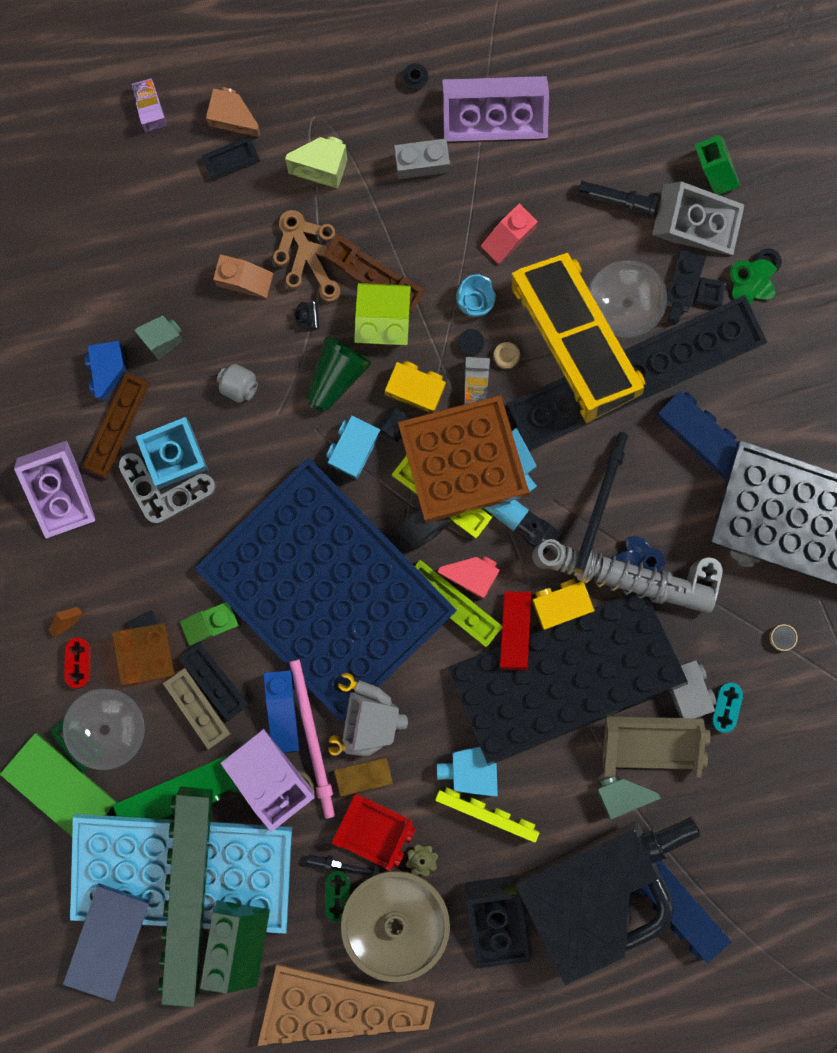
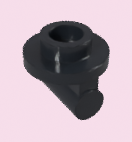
M301 302L295 309L294 319L300 328H310L312 330L320 328L317 302Z

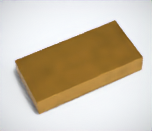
M387 757L334 770L340 796L393 784Z

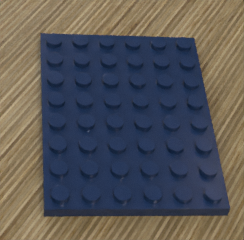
M309 457L194 568L289 668L290 661L300 659L305 685L341 722L347 716L350 693H355L354 689L342 691L339 688L338 684H343L344 686L351 684L348 678L341 676L343 673L351 674L355 682L361 680L379 687L457 611Z

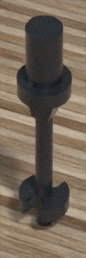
M309 854L307 865L325 868L327 872H330L331 868L371 875L385 872L380 871V865L375 864V869L353 866L333 861V856L330 855L326 858Z

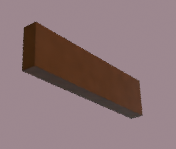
M125 372L82 466L83 469L108 479L149 389L150 382Z

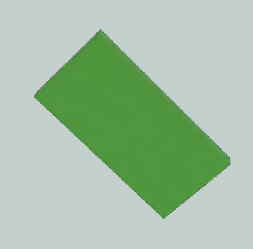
M35 733L0 773L3 778L70 836L73 833V817L75 814L106 816L113 808V805L117 803L38 733Z

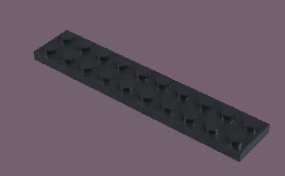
M744 295L623 350L635 372L639 370L646 384L643 385V394L589 423H586L580 411L583 409L579 401L575 400V394L565 377L506 403V406L530 452L765 345L767 340ZM615 354L579 370L595 400H600L632 387ZM624 396L622 398L616 399L614 401L599 406L597 412L622 400L627 396Z

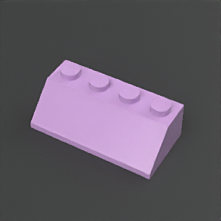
M547 76L443 80L444 139H447V141L548 138L549 87Z

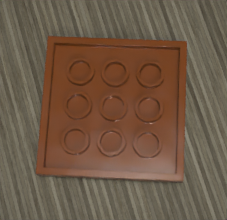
M501 395L398 422L425 523L530 496Z

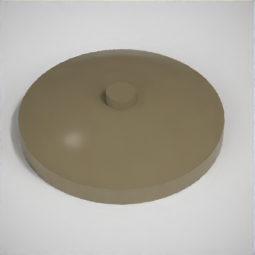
M386 871L373 875L363 881L350 895L342 914L341 934L349 957L363 972L382 981L403 982L425 974L441 958L449 939V915L443 898L428 881L418 875L405 871Z

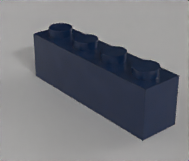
M679 391L656 415V418L726 482L737 444L735 441L736 436L729 429H722L715 423L717 421L715 416L707 410L703 412L696 405L697 400L691 394Z
M660 860L658 864L661 868V876L671 894L674 905L671 921L673 925L669 928L680 940L683 937L688 940L691 945L687 949L698 961L703 958L709 963L732 941ZM648 885L637 889L644 899L649 896L655 904L652 908L657 913V904Z

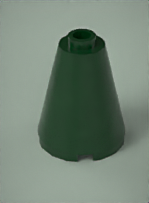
M330 336L326 337L323 341L306 394V398L309 400L307 405L318 412H321L323 409L328 411L368 370L371 361L360 353L349 349V346Z

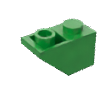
M717 135L695 144L702 168L714 194L721 195L741 187L724 137Z

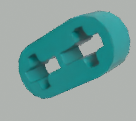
M735 683L722 684L717 691L716 704L714 705L715 711L712 712L711 724L716 731L727 733L732 731L737 724L743 692L740 686ZM730 687H732L733 693L737 694L736 699H731L729 706H726L727 697L723 695V692L729 691ZM725 709H728L727 719H730V724H726L724 728H721V723L717 722V718L722 717Z

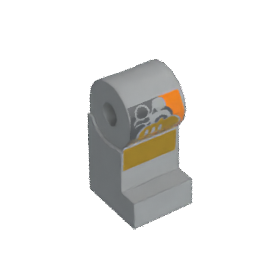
M466 357L464 405L486 399L490 358Z

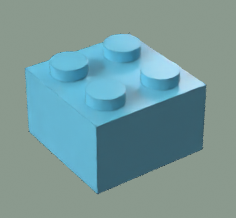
M186 417L136 436L153 483L158 489L208 470L190 422Z

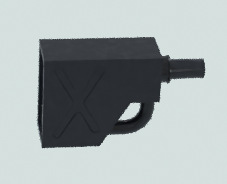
M692 816L658 832L651 829L650 832L645 834L636 820L521 875L516 883V887L565 985L625 958L627 951L658 937L666 931L673 918L674 905L671 894L661 876V868L658 861L667 859L666 853L701 837ZM648 885L657 904V914L649 923L629 932L631 894L633 891Z

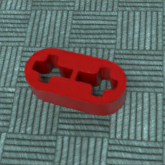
M72 638L65 647L64 677L67 685L72 688L85 687L91 677V646L83 638ZM77 642H80L81 647H85V651L79 655V662H76V653L71 651L72 647H76ZM76 664H79V672L84 674V679H80L79 684H76L75 679H71V674L76 673Z

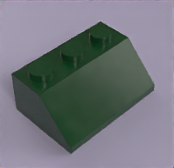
M216 901L212 913L200 989L228 994L257 987L270 909Z

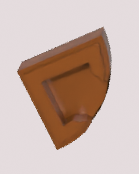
M79 607L55 614L49 627V632L53 637L64 633L78 622L83 615Z

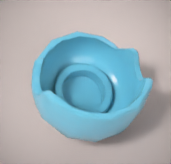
M480 274L469 275L460 283L456 292V300L464 314L474 318L485 316L494 306L496 293L492 288L489 278Z

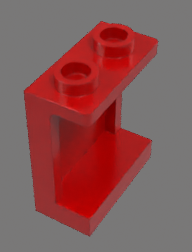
M355 793L332 844L348 849L391 871L393 866L398 868L404 856V853L400 850L404 842L410 843L416 829L412 827L413 820Z

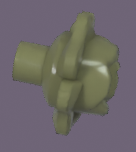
M417 844L414 850L408 851L409 859L406 866L410 869L412 868L413 874L427 877L430 871L437 869L436 860L438 855L437 853H432L431 846L423 847Z

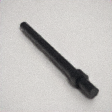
M624 432L618 433L614 448L610 449L607 458L609 463L574 567V572L578 574H584L618 467L622 465L625 457L624 449L628 434Z

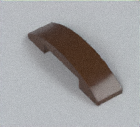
M338 233L323 255L329 262L359 283L411 286L410 313L414 311L426 291L406 277L399 276L359 250L358 246Z

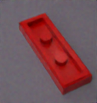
M505 591L500 660L501 670L528 671L531 592Z

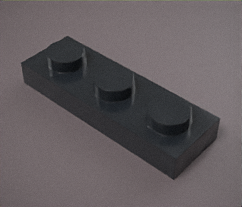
M198 642L179 657V660L227 721H230L249 706V703L201 642Z

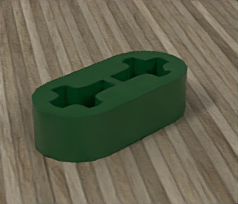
M339 869L329 873L325 884V913L329 920L338 923L342 920L343 912H341L340 917H335V913L330 911V908L334 907L335 898H340V907L344 908L350 897V878L345 871ZM336 875H340L341 880L346 882V884L341 885L340 894H335V885L330 883V880H334Z

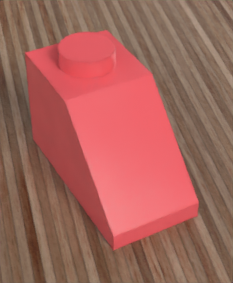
M519 203L500 221L483 242L481 248L500 265L536 230L538 221Z
M483 556L482 559L474 557L442 566L437 574L484 599L499 569L495 568L497 565L495 561Z

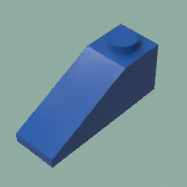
M292 672L264 673L270 737L282 752L299 751Z

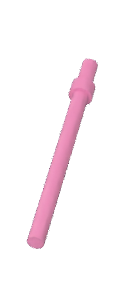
M300 659L293 660L289 663L317 782L315 790L317 798L321 800L324 817L331 818L335 816L331 795H333L332 787L327 782Z

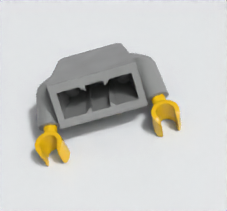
M343 673L341 676L348 678L351 684L349 686L338 684L339 688L342 691L354 689L355 693H350L343 739L337 735L331 736L329 742L337 743L339 747H329V753L335 756L345 751L349 755L367 757L380 750L383 746L391 745L394 742L395 731L407 728L408 718L405 714H399L398 707L391 703V697L379 687L361 680L355 682L351 674Z

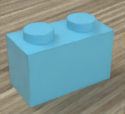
M351 416L349 421L344 420L338 432L342 436L337 445L334 443L331 445L326 457L329 458L328 465L357 480L381 431Z

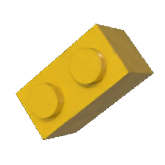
M404 361L401 364L397 362L385 389V395L432 414L435 413L446 382L442 380L443 377L435 372L428 371L426 374L418 371V366L413 363Z
M576 579L561 583L562 589L552 592L551 588L535 593L537 598L532 600V604L543 630L594 612L584 582L577 583Z

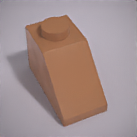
M222 87L221 90L213 88L206 116L208 125L259 137V126L240 95L230 88Z
M220 254L213 280L217 287L267 299L273 273L245 260Z

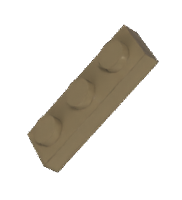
M186 668L163 683L208 750L231 735Z

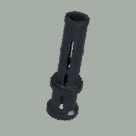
M581 180L577 195L578 197L625 208L628 214L635 212L646 215L651 220L658 200L657 196L653 198L637 194L635 190L627 193L585 182L584 180Z

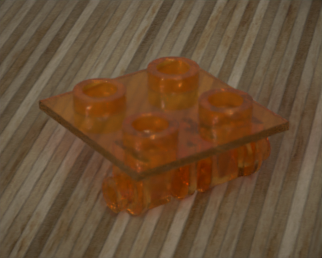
M165 623L112 632L121 685L174 676Z

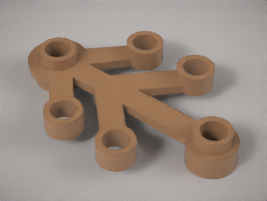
M286 211L279 219V227L283 232V237L279 250L275 251L273 255L274 262L281 267L289 263L290 257L288 252L294 238L299 247L292 271L286 277L287 285L291 289H297L302 285L301 275L307 260L321 285L319 293L322 300L327 303L336 302L341 294L340 287L335 281H331L316 256L323 257L328 247L309 242L304 233L317 235L323 241L329 242L335 237L334 227L330 224L320 226L305 222L303 215L298 211ZM295 219L297 223L295 226L290 227L287 225L288 220ZM325 229L332 231V235L329 237H325L322 233ZM285 254L286 260L279 262L277 256ZM296 276L299 278V282L293 285L289 280L291 277ZM332 286L335 289L334 293L326 294V287Z

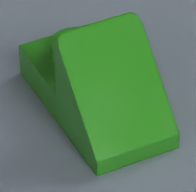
M227 602L206 611L197 612L180 621L189 646L239 627L233 609Z

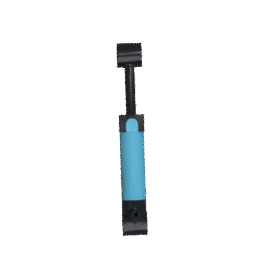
M393 406L377 428L388 438L398 443L402 439L398 422L411 418ZM517 500L484 508L521 536L533 548L543 541L549 539L557 540L561 535L555 527L536 516ZM544 548L543 555H546L550 549Z

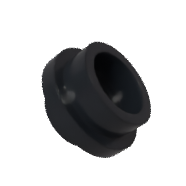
M410 64L404 69L402 79L409 89L419 90L427 84L428 72L421 64ZM417 72L420 74V77L412 79L411 74Z

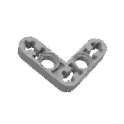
M126 454L119 462L120 471L148 521L154 524L164 523L208 499L214 494L216 489L215 481L209 475L199 474L161 494L159 489L155 487L144 461L138 455ZM130 459L133 462L138 461L139 464L135 466L138 474L141 475L143 472L146 474L145 476L138 477L133 483L131 479L136 478L131 470L125 469L128 466L127 461ZM200 480H203L205 483L210 482V485L207 486L208 492L204 493L202 490L194 493L197 496L195 500H193L192 494L186 489L190 485L192 490L198 488ZM144 481L149 482L152 487L150 494L147 496H141L137 492L138 485ZM177 492L186 493V504L176 506L173 503L174 494ZM156 494L158 499L153 500L158 508L163 507L164 509L160 512L162 516L160 518L156 516L151 517L150 513L153 512V508L150 503H147L145 506L143 504L144 501L154 498Z

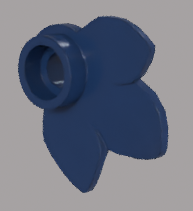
M626 537L627 551L616 556L617 561L626 563L629 560L631 565L639 567L640 564H643V568L652 571L656 567L657 572L663 569L665 558L660 550L651 548L642 537ZM649 557H654L657 560L654 566H649L646 563Z

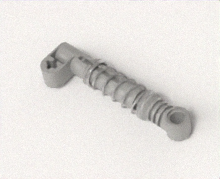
M552 539L543 541L532 552L533 562L541 569H553L556 571L560 569V572L572 573L579 581L585 583L589 582L594 576L598 587L605 584L609 585L612 591L620 588L623 589L626 595L634 592L640 599L648 596L655 603L669 602L708 614L712 612L715 606L722 578L721 564L718 560L710 557L692 564L687 580L673 577L671 572L663 569L657 572L656 567L652 571L643 568V564H640L638 567L631 565L629 560L626 563L617 561L616 556H613L612 559L603 557L602 552L599 553L597 558L596 550L593 549L591 550L584 574H578L574 572V567L580 550L578 551V549H572L568 546L565 548V545H561L558 541ZM544 548H548L553 552L552 561L544 558ZM700 579H703L702 582L707 583V584H710V585H709V587H708V586H705V585L698 584V583H696V581H698V580H700Z

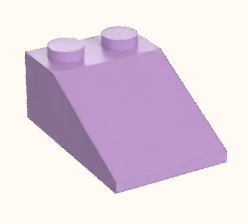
M67 441L17 458L14 470L45 538L96 520L77 463Z

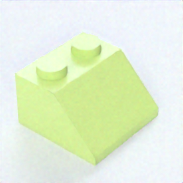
M319 137L286 155L285 160L288 173L338 189L348 160L346 145L342 144L343 142L335 137H328L327 139Z

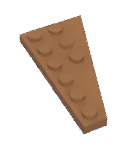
M277 964L258 1046L273 1043H292L293 1041L353 1037L365 1034L375 1035L386 1032L426 1030L430 1026L435 1000Z

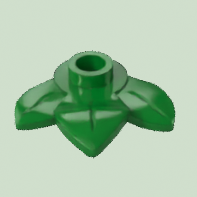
M764 259L753 263L741 260L733 264L730 269V278L734 283L732 292L734 299L745 295L750 306L754 297L763 300L773 299L775 297V288L769 277L776 272L777 267ZM742 268L748 271V276L744 279L738 276V271Z

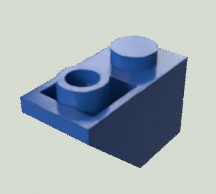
M120 341L88 346L89 354H85L86 367L88 370L91 369L93 378L89 380L90 393L95 395V398L100 402L108 398L125 372H127L124 348Z

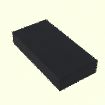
M250 136L202 155L212 182L260 162Z

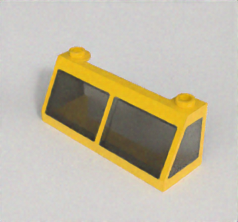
M565 253L513 272L512 291L517 300L522 299L524 308L528 309L572 388L575 400L579 401L583 409L580 411L585 422L589 423L642 395L644 391L643 385L646 383L639 370L635 372L582 279L580 275L582 269L576 259L572 260L569 254Z

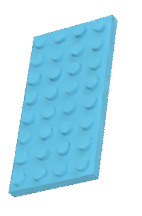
M75 814L73 817L70 920L85 921L97 885L100 883L150 900L142 925L167 926L168 917H163L165 900H169V891H165V881L167 874H171V865L167 864L168 849L173 848V838H169L170 822H174V820ZM211 822L203 919L204 929H210L212 913L216 901L219 900L270 909L266 932H287L292 827L278 826L271 832L266 825Z

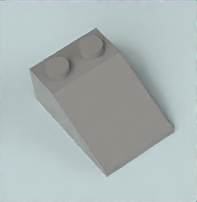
M684 182L664 184L652 235L673 243L733 255L744 204Z

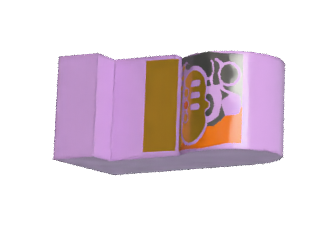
M152 78L132 83L140 121L145 133L167 127L168 125Z

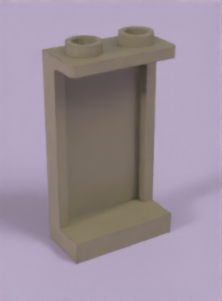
M607 717L602 760L604 776L615 777L616 767L693 769L696 778H702V770L707 768L708 755L705 752V746L710 745V730L705 729L703 719Z

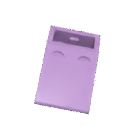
M264 729L221 762L251 808L271 832L314 799L313 789Z

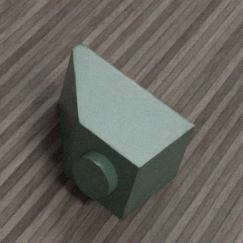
M164 316L156 318L134 330L158 360L183 341L179 335L182 331L173 319L167 321Z
M605 778L600 781L601 786L596 787L609 819L616 818L661 799L658 793L622 778Z

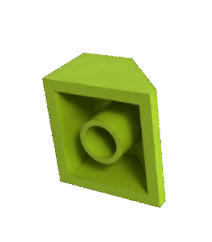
M358 283L355 343L408 345L411 286Z

